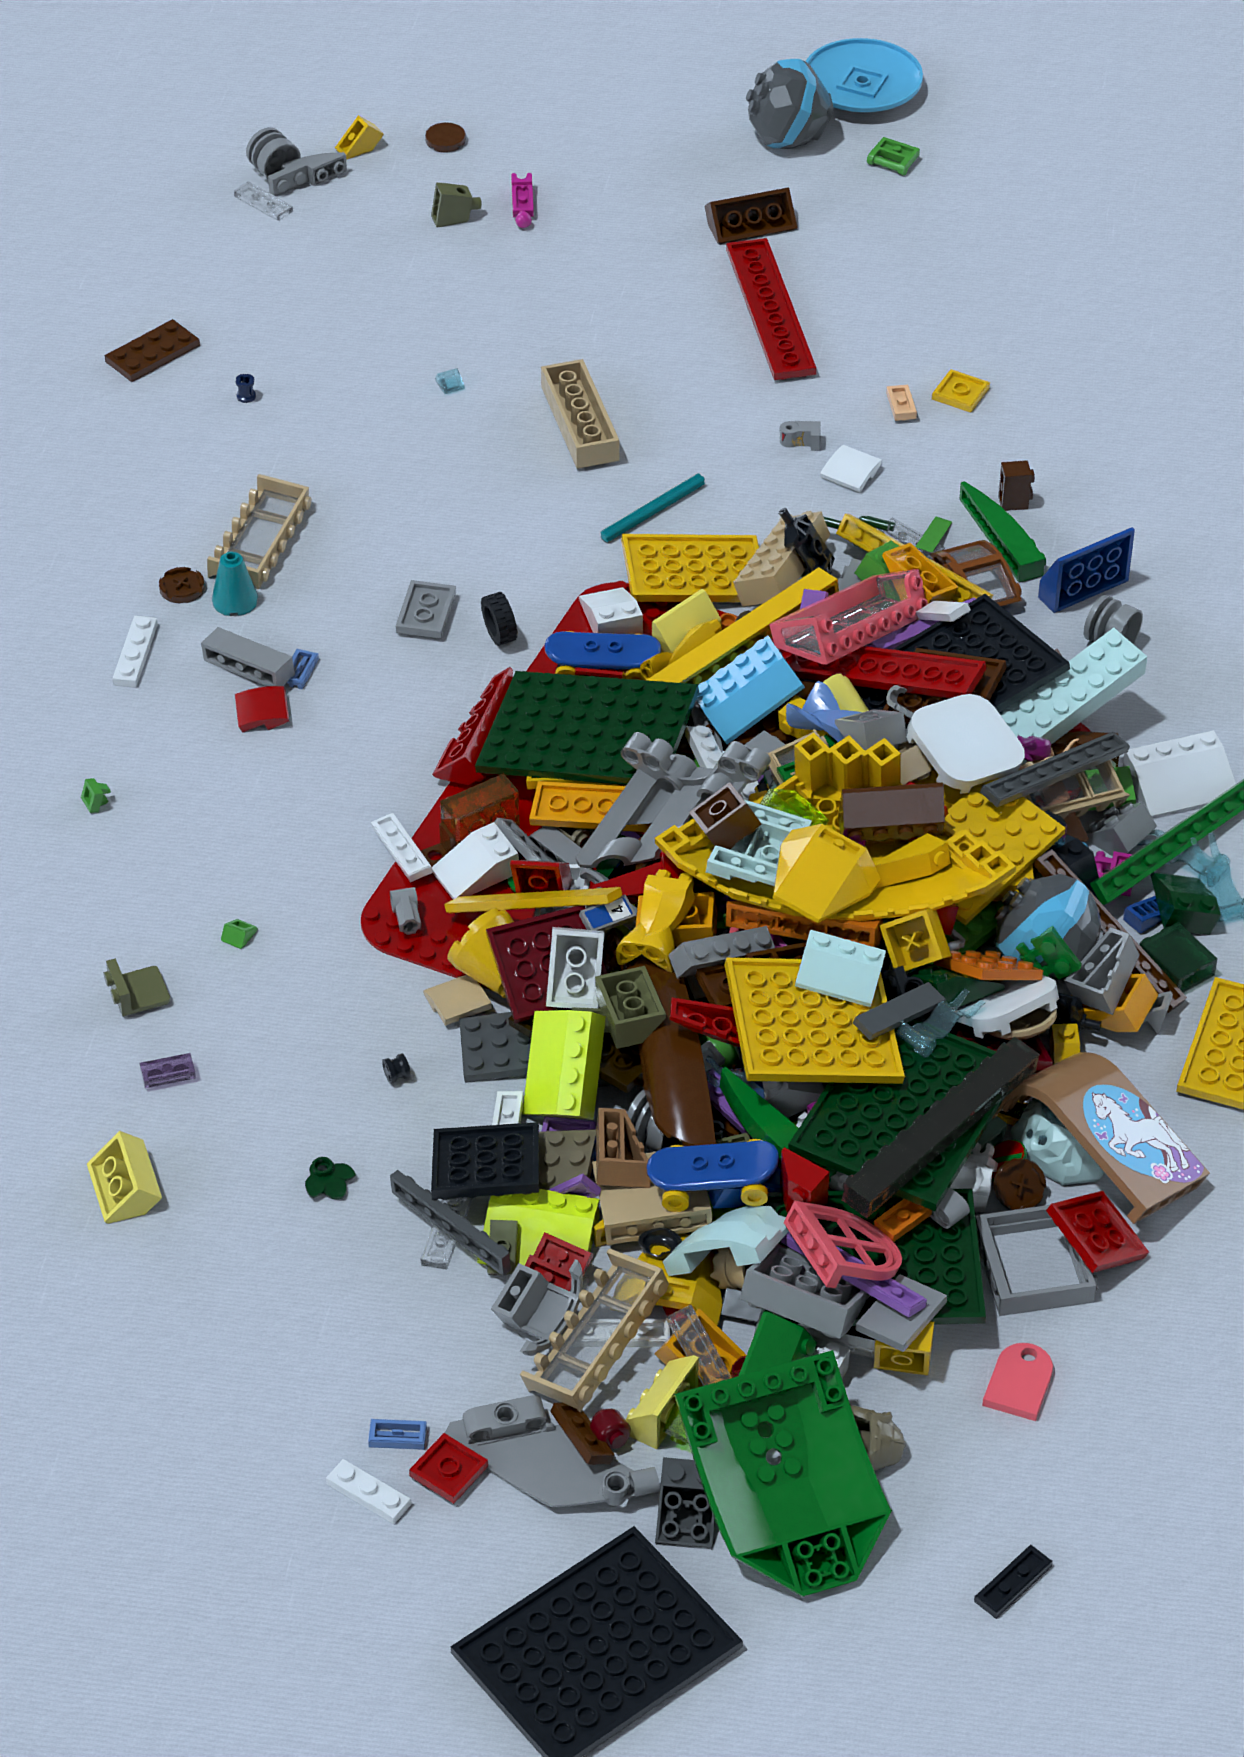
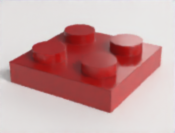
M443 1433L409 1469V1476L454 1504L487 1469L488 1459Z

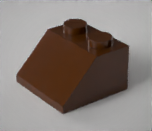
M730 782L689 812L714 847L717 845L729 850L745 836L752 834L756 828L762 825Z

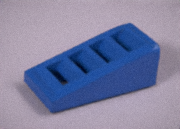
M1156 896L1134 903L1124 910L1123 920L1140 934L1162 921Z

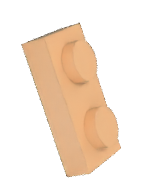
M908 384L887 386L886 394L894 420L916 419L917 411Z

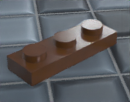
M563 1402L554 1403L550 1412L588 1465L611 1464L615 1454L606 1442L598 1440L590 1429L591 1421L584 1411L581 1410L579 1412L576 1408Z

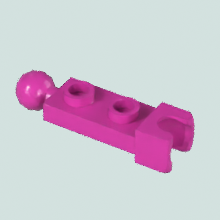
M512 173L513 217H516L517 226L527 228L531 224V217H534L532 174L527 173L526 178L519 179L516 173Z

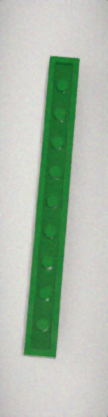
M1244 779L1090 883L1101 904L1105 905L1243 811Z

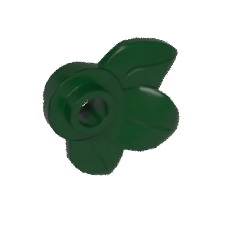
M318 1157L310 1165V1176L305 1181V1188L311 1198H316L324 1193L331 1199H342L347 1192L345 1181L354 1178L356 1173L351 1166L345 1163L334 1164L328 1157Z

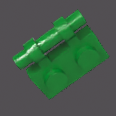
M1054 926L1048 928L1040 936L1031 939L1030 942L1035 947L1034 949L1029 950L1024 942L1016 946L1017 951L1020 953V959L1032 962L1033 967L1043 970V976L1051 978L1049 974L1054 972L1057 978L1061 979L1081 969L1082 963L1074 955ZM1041 955L1047 965L1042 966L1036 957Z

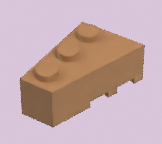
M599 1108L596 1127L597 1185L650 1188L651 1180L647 1174L649 1159L644 1152L642 1142H639L636 1137V1130L626 1110Z

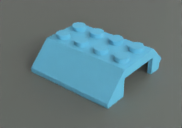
M766 636L764 639L757 641L745 653L738 655L726 667L719 669L707 681L698 685L699 694L696 701L725 743L729 744L805 687L786 662L779 648H776L773 640Z

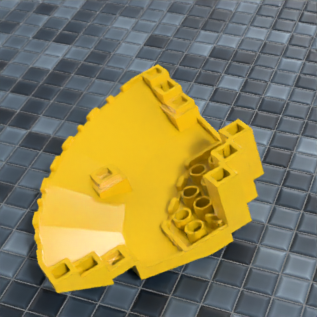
M812 733L794 745L795 775L754 803L812 820L811 826L824 824L840 833L838 813L842 789L903 785L901 783V753L885 738L864 750L848 735L829 748L815 733ZM694 818L679 828L673 825L655 837V844L679 869L732 899L793 916L805 917L773 899L774 886L759 881L753 883L737 877L728 880L706 873L707 861L714 849V845ZM944 823L942 836L936 837L948 842L950 865L932 875L875 888L867 898L827 919L865 921L908 916L929 908L934 911L986 893L1015 873L1016 866L1000 850L995 852L985 841L981 840L978 842L966 829L957 833ZM903 839L870 840L866 842L865 848H867L874 863L909 844L910 841Z

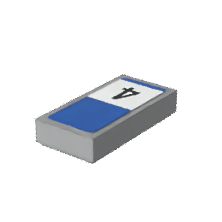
M622 895L621 898L610 904L595 905L584 909L579 914L586 929L606 931L633 921L637 916L626 895Z

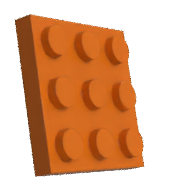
M950 951L952 956L934 962V965L980 980H1042L1043 970L1033 967L1032 962H1017L1016 957H1001V953L995 951H986L985 955H981L980 952L966 951L965 955H961V952Z

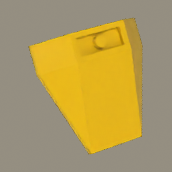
M818 824L791 830L781 843L772 898L804 915L806 918L819 923L870 896L881 878L867 848L824 824Z
M682 1233V1234H678V1235L681 1237V1239H682V1241H683V1240L686 1239L690 1234H684V1233ZM653 1246L650 1248V1253L656 1255L670 1251L664 1246ZM714 1249L692 1273L668 1276L663 1264L664 1260L654 1259L643 1252L637 1259L661 1268L669 1283L666 1293L659 1298L655 1305L691 1311V1314L700 1308L718 1326L723 1304L719 1283L710 1276L714 1272L712 1262L715 1256ZM625 1274L616 1286L613 1298L633 1305L647 1285V1282ZM610 1308V1311L619 1312L617 1310Z

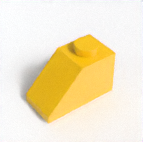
M358 115L335 146V149L338 152H344L346 159H350L372 151L384 133L374 123Z
M1052 1024L1049 1042L1051 1059L1053 1061L1052 1065L1080 1053L1077 1024Z

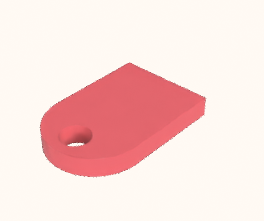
M1016 1343L1005 1348L998 1357L983 1398L982 1406L1036 1421L1052 1377L1053 1364L1048 1353L1041 1347L1030 1343ZM1029 1354L1034 1356L1035 1360L1026 1361L1022 1356Z

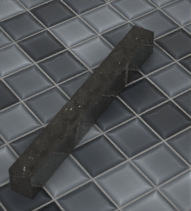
M1013 1037L1007 1044L1005 1042L1002 1043L992 1057H986L978 1069L974 1072L970 1071L964 1077L963 1082L958 1086H952L946 1096L941 1101L936 1100L926 1114L919 1115L911 1127L907 1130H901L895 1140L890 1145H884L874 1159H868L862 1165L859 1172L855 1175H849L843 1183L842 1201L867 1219L896 1194L901 1187H904L923 1168L936 1159L940 1153L944 1152L949 1145L977 1123L998 1102H1001L1036 1071L1039 1053L1016 1037Z

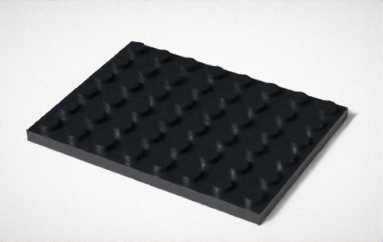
M986 594L968 603L971 609L970 612L954 622L939 621L892 649L914 652L916 648L1005 660L1007 668L989 701L998 712L1003 711L1070 670L1069 661ZM854 686L869 711L873 709L883 710L887 703L886 698L889 690Z
M633 1526L450 1646L451 1654L542 1757H583L743 1647V1640L642 1533Z

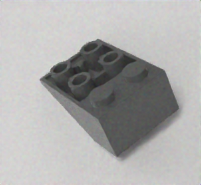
M663 1457L655 1543L712 1548L715 1518L694 1460Z

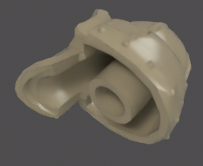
M850 1404L874 1471L898 1463L902 1458L906 1445L901 1430L892 1421V1413H877L874 1410Z

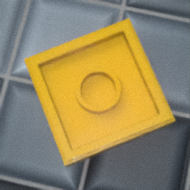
M950 369L933 391L932 400L971 413L989 390L990 382Z

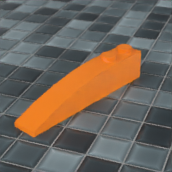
M728 901L726 906V926L748 930L767 926L770 934L803 940L808 939L811 929L875 948L882 940V932L879 925L883 924V919L865 921L825 919L816 923L806 917L793 916L742 901Z

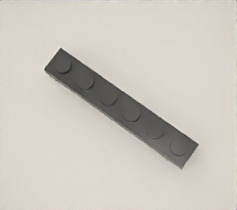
M399 1170L390 1175L391 1189L395 1196L502 1276L511 1271L510 1253L505 1246L498 1245L491 1240L486 1232L479 1231L466 1217H461L455 1213L447 1203H442L438 1199H432L431 1192L428 1189L424 1190L416 1184L412 1177L405 1176Z

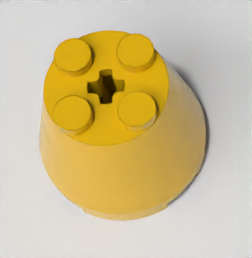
M493 908L479 916L468 926L470 930L464 934L461 942L457 940L453 943L448 953V961L459 971L506 998L488 942L486 929L514 921L504 908L501 911Z

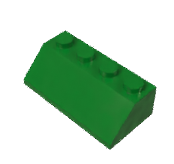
M763 1312L739 1376L812 1356L817 1342L804 1327L770 1312ZM760 1423L758 1425V1433L761 1437H770L771 1428L766 1423Z

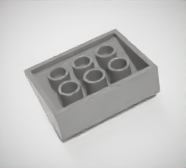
M777 1244L761 1263L753 1264L747 1269L740 1295L741 1300L748 1302L754 1308L766 1309L781 1318L796 1321L804 1328H813L823 1332L829 1338L841 1339L850 1330L870 1297L868 1293L842 1278L836 1288L826 1287L805 1256L780 1244Z

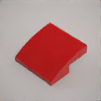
M284 686L258 687L235 694L238 727L242 733L263 724L270 730L290 722Z
M544 1232L534 1255H529L525 1266L540 1272L549 1283L571 1292L572 1278L569 1269L575 1259L579 1261L582 1274L584 1275L594 1255Z

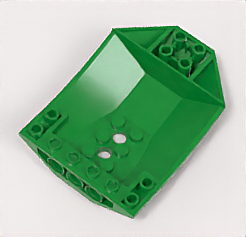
M827 1351L674 1394L702 1486L731 1557L801 1597L857 1581L892 1510L881 1489L859 1433L834 1351ZM760 1423H766L770 1426L771 1435L769 1438H763L759 1435L758 1425ZM775 1449L780 1453L781 1461L778 1465H771L767 1462L766 1453L768 1450Z

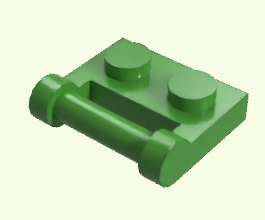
M883 137L868 154L867 163L871 165L877 164L898 171V174L905 176L908 168L919 157L920 149Z

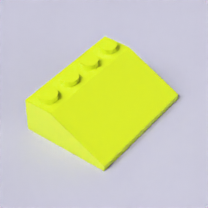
M572 1010L534 1012L522 1114L594 1120L606 1016L594 1012Z
M539 1189V1193L527 1195H493L489 1200L483 1231L490 1237V1220L518 1221L516 1267L518 1263L525 1266L529 1255H534L544 1232L591 1252L594 1241V1226L599 1222V1199L568 1193L561 1194L556 1191ZM480 1258L477 1259V1263L488 1265Z

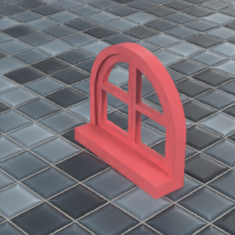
M794 1201L783 1222L826 1287L836 1288L842 1275L876 1281L888 1280L896 1275L901 1266L902 1256L895 1243L876 1226L850 1212L823 1205ZM818 1219L837 1222L846 1237L827 1234ZM849 1227L866 1235L873 1242L858 1240ZM836 1246L854 1248L865 1264L847 1262ZM866 1251L883 1253L886 1263L875 1266Z

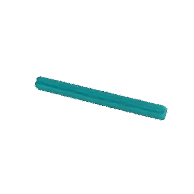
M700 473L695 474L600 532L601 539L605 542H610L705 484L704 476H701Z

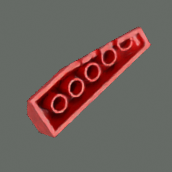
M511 667L496 674L491 679L480 696L482 700L473 706L469 712L471 717L458 728L461 732L458 738H452L448 743L432 774L435 778L469 785L475 781L480 782L487 776V773H476L475 764L512 681L513 669Z
M672 997L669 1020L715 1040L740 1047L733 1007Z

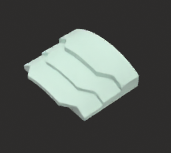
M745 800L762 825L756 828L752 834L745 836L737 842L730 850L715 845L707 861L706 873L728 880L737 877L753 883L759 881L774 886L781 843L791 830L811 826L812 820Z
M747 1206L729 1211L716 1221L694 1231L663 1261L668 1276L692 1273L713 1249L730 1247L737 1266L761 1263L789 1232L783 1223L786 1217L778 1215L771 1206Z

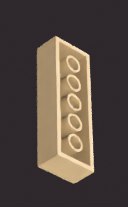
M580 359L541 366V388L576 468L619 461V438L584 360Z
M806 511L801 515H807L825 543L830 533L822 511L814 513ZM782 518L779 519L780 521L772 529L768 537L764 539L762 545L756 550V553L733 582L742 607L765 603L797 582L807 568L794 546L788 548L784 546L785 522Z

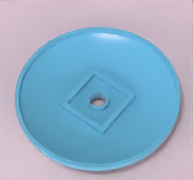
M852 38L831 42L815 50L806 60L828 93L831 94L833 107L846 111L878 112L898 107L911 100L919 92L923 80L922 67L910 52L895 44L877 39Z

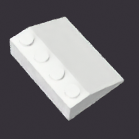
M1214 730L1129 749L1124 754L1123 766L1130 767L1135 794L1139 801L1144 803L1153 819L1202 808L1236 784L1224 747Z

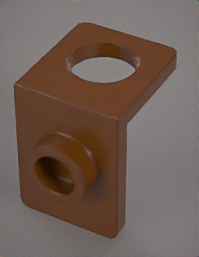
M444 822L439 823L440 843L421 850V853L431 867L456 846L455 837ZM437 852L442 857L438 860H431L428 858V855Z

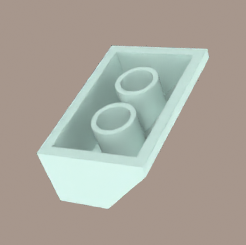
M810 929L795 987L871 1007L886 950Z

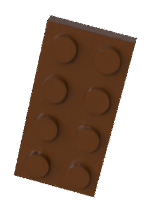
M172 319L104 355L105 362L130 382H133L200 346V341L198 337Z

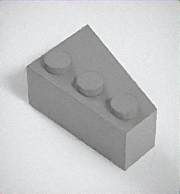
M1111 927L1083 958L1081 969L1070 974L1064 980L1072 996L1078 997L1084 1005L1113 1015L1139 957L1138 950L1130 934Z

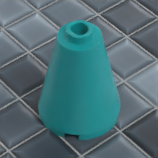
M227 552L220 557L212 594L213 607L217 612L226 616H230V613H237L238 616L247 614L256 607L258 594L243 557L236 552Z

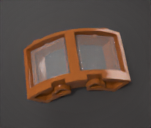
M979 540L930 553L934 562L993 594L992 599L1000 606L1022 601L1020 597L1022 590L1019 583L1015 582L1013 574L1002 554L990 542Z

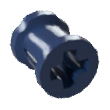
M240 374L236 377L235 383L238 386L236 396L237 400L242 403L252 402L256 398V392L253 390L255 381L253 375Z

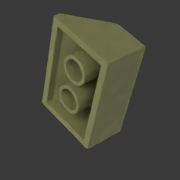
M645 966L595 976L597 1002L603 1016H606L605 1022L617 1049L643 1043L666 1018V1013Z

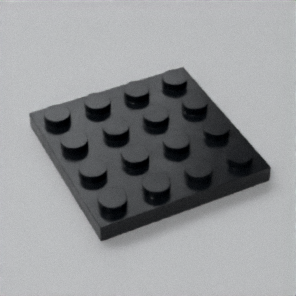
M539 1122L434 1129L431 1180L432 1199L448 1200L462 1197L476 1198L478 1196L539 1193Z

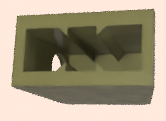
M436 183L431 217L436 227L468 222L471 210L481 209V198L472 197L467 186Z

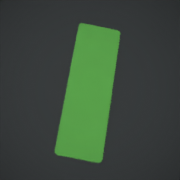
M936 516L917 543L916 548L933 552L952 521Z

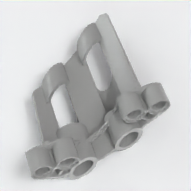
M635 732L621 750V756L637 771L576 856L577 864L582 868H597L601 861L611 858L622 860L624 866L660 859L662 850L655 844V837L673 825L679 828L687 823L691 817L689 812L730 782L740 794L748 783L759 780L771 762L770 756L760 748H753L750 752L742 743L733 741L729 744L713 769L697 767L693 760L684 755L672 754L673 748L665 740L655 739L654 742H651L645 734ZM651 824L641 840L631 837L618 838L626 825Z

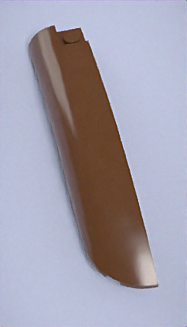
M641 954L630 962L619 965L618 970L623 971L645 966L666 1013V1018L643 1043L638 1044L644 1080L643 1088L653 1120L665 1136L669 1139L674 1136L683 1142V1146L716 1144L709 1089L699 1035L697 1032L669 1020L672 997L690 1000L683 977L677 978L674 969L673 972H668Z

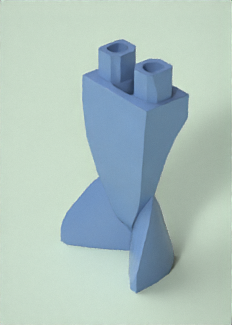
M820 681L815 683L802 709L790 703L786 705V719L791 727L824 730L837 742L844 739V736L835 725V719L862 713L840 710L830 688Z

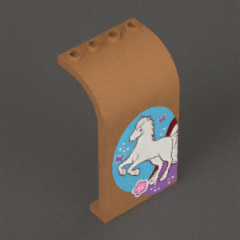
M1081 1052L1074 1054L1011 1086L992 1118H996L1002 1109L1005 1113L1009 1109L1011 1110L1018 1101L1023 1104L1031 1097H1034L1043 1102L1132 1203L1134 1208L1127 1217L1133 1224L1197 1189L1210 1174L1121 1070L1108 1059L1095 1053Z

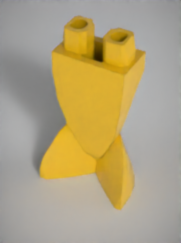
M714 619L694 626L688 631L673 653H658L645 660L640 665V673L643 680L652 677L716 635L717 632L722 630L719 621Z
M661 869L657 871L655 876L648 875L644 884L640 923L621 940L616 948V958L619 965L628 963L642 954L664 970L673 972V966L668 956L675 949L672 931L683 921L695 900L693 892L694 879L692 875L682 873L676 879L672 878L670 872Z

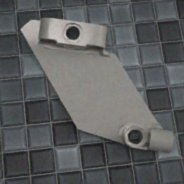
M536 1395L471 1408L463 1413L462 1420L450 1422L445 1431V1434L488 1459V1471L552 1508L606 1502L612 1506H619L626 1499L660 1491L655 1467L634 1471L614 1459L611 1464L588 1465L562 1427L547 1422L541 1397ZM507 1417L511 1420L508 1422H503L500 1420V1418ZM619 1486L621 1490L614 1491L609 1487Z

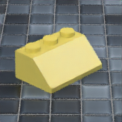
M701 589L652 621V636L661 643V653H673L688 631L694 626L717 619L721 624L722 619L706 591Z
M119 1131L87 1163L105 1223L109 1224L145 1215L162 1199L143 1139Z
M692 1355L670 1360L663 1370H658L650 1389L646 1388L643 1391L640 1403L636 1409L632 1408L627 1415L626 1421L631 1428L629 1437L654 1449H658L680 1417L674 1394L698 1388L699 1357Z

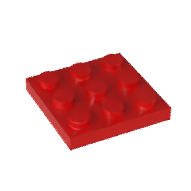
M1103 1190L1052 1203L1046 1209L1054 1224L1058 1226L1069 1244L1076 1250L1092 1273L1144 1259L1149 1253Z

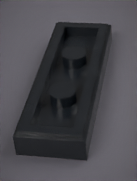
M1030 1544L975 1595L974 1602L997 1619L1052 1567L1053 1561Z

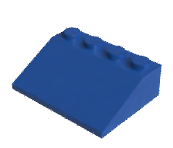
M1133 527L1058 558L1040 579L1038 598L1053 613H1056L1128 582L1135 529Z

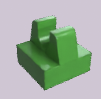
M94 778L85 779L81 799L90 813L99 812L100 806L108 803L107 797L103 794L111 793V790L107 784L97 783Z

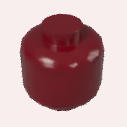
M613 1408L598 1411L590 1423V1429L597 1439L606 1442L611 1450L624 1446L631 1433L628 1422L618 1410Z

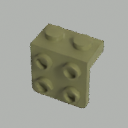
M116 958L106 961L107 971L103 972L107 987L111 986L112 990L110 992L113 1003L118 1004L122 1016L170 1003V995L157 966H150L122 974Z

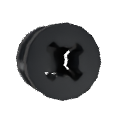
M403 1053L398 1054L394 1059L385 1058L382 1060L383 1070L390 1084L395 1083L399 1078L407 1079L411 1077L410 1067Z

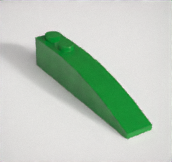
M961 482L959 500L989 542L1002 554L1016 580L1020 583L1043 576L1046 557L1036 547L1035 541L1028 536L1017 521L999 504L967 482Z
M724 1067L721 1071L719 1087L729 1106L753 1139L767 1141L776 1147L779 1153L778 1166L781 1169V1151L784 1147L788 1149L789 1142L799 1128L727 1067ZM811 1161L812 1163L829 1171V1182H831L830 1177L835 1175L837 1171L826 1166H823L819 1163H816L814 1161Z

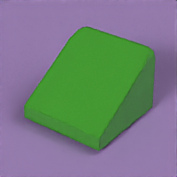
M235 919L224 924L221 941L241 949L253 937L258 928L242 920Z

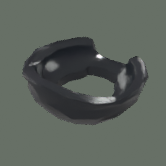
M656 1228L642 1233L639 1236L638 1242L645 1255L654 1259L665 1260L682 1242V1239L677 1233L668 1228ZM653 1246H664L670 1251L656 1255L650 1253V1248Z

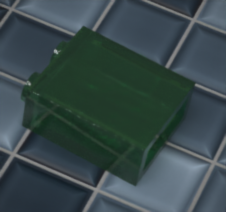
M1179 922L1170 927L1163 928L1157 934L1146 937L1139 943L1143 950L1182 992L1215 976L1218 958Z

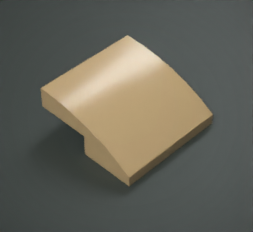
M468 975L423 990L432 1010L438 1012L445 1026L459 1021V1018L470 1017L491 1009L492 1003L485 991L476 980Z

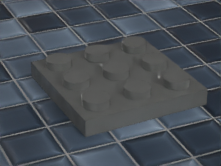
M511 1012L459 1018L465 1083L527 1075L531 1038L509 1026L508 1018L512 1015Z

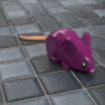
M1017 736L1024 748V760L1029 762L1041 761L1047 757L1055 756L1050 740L1036 736H1029L1028 738ZM1079 739L1072 740L1063 752L1069 750Z

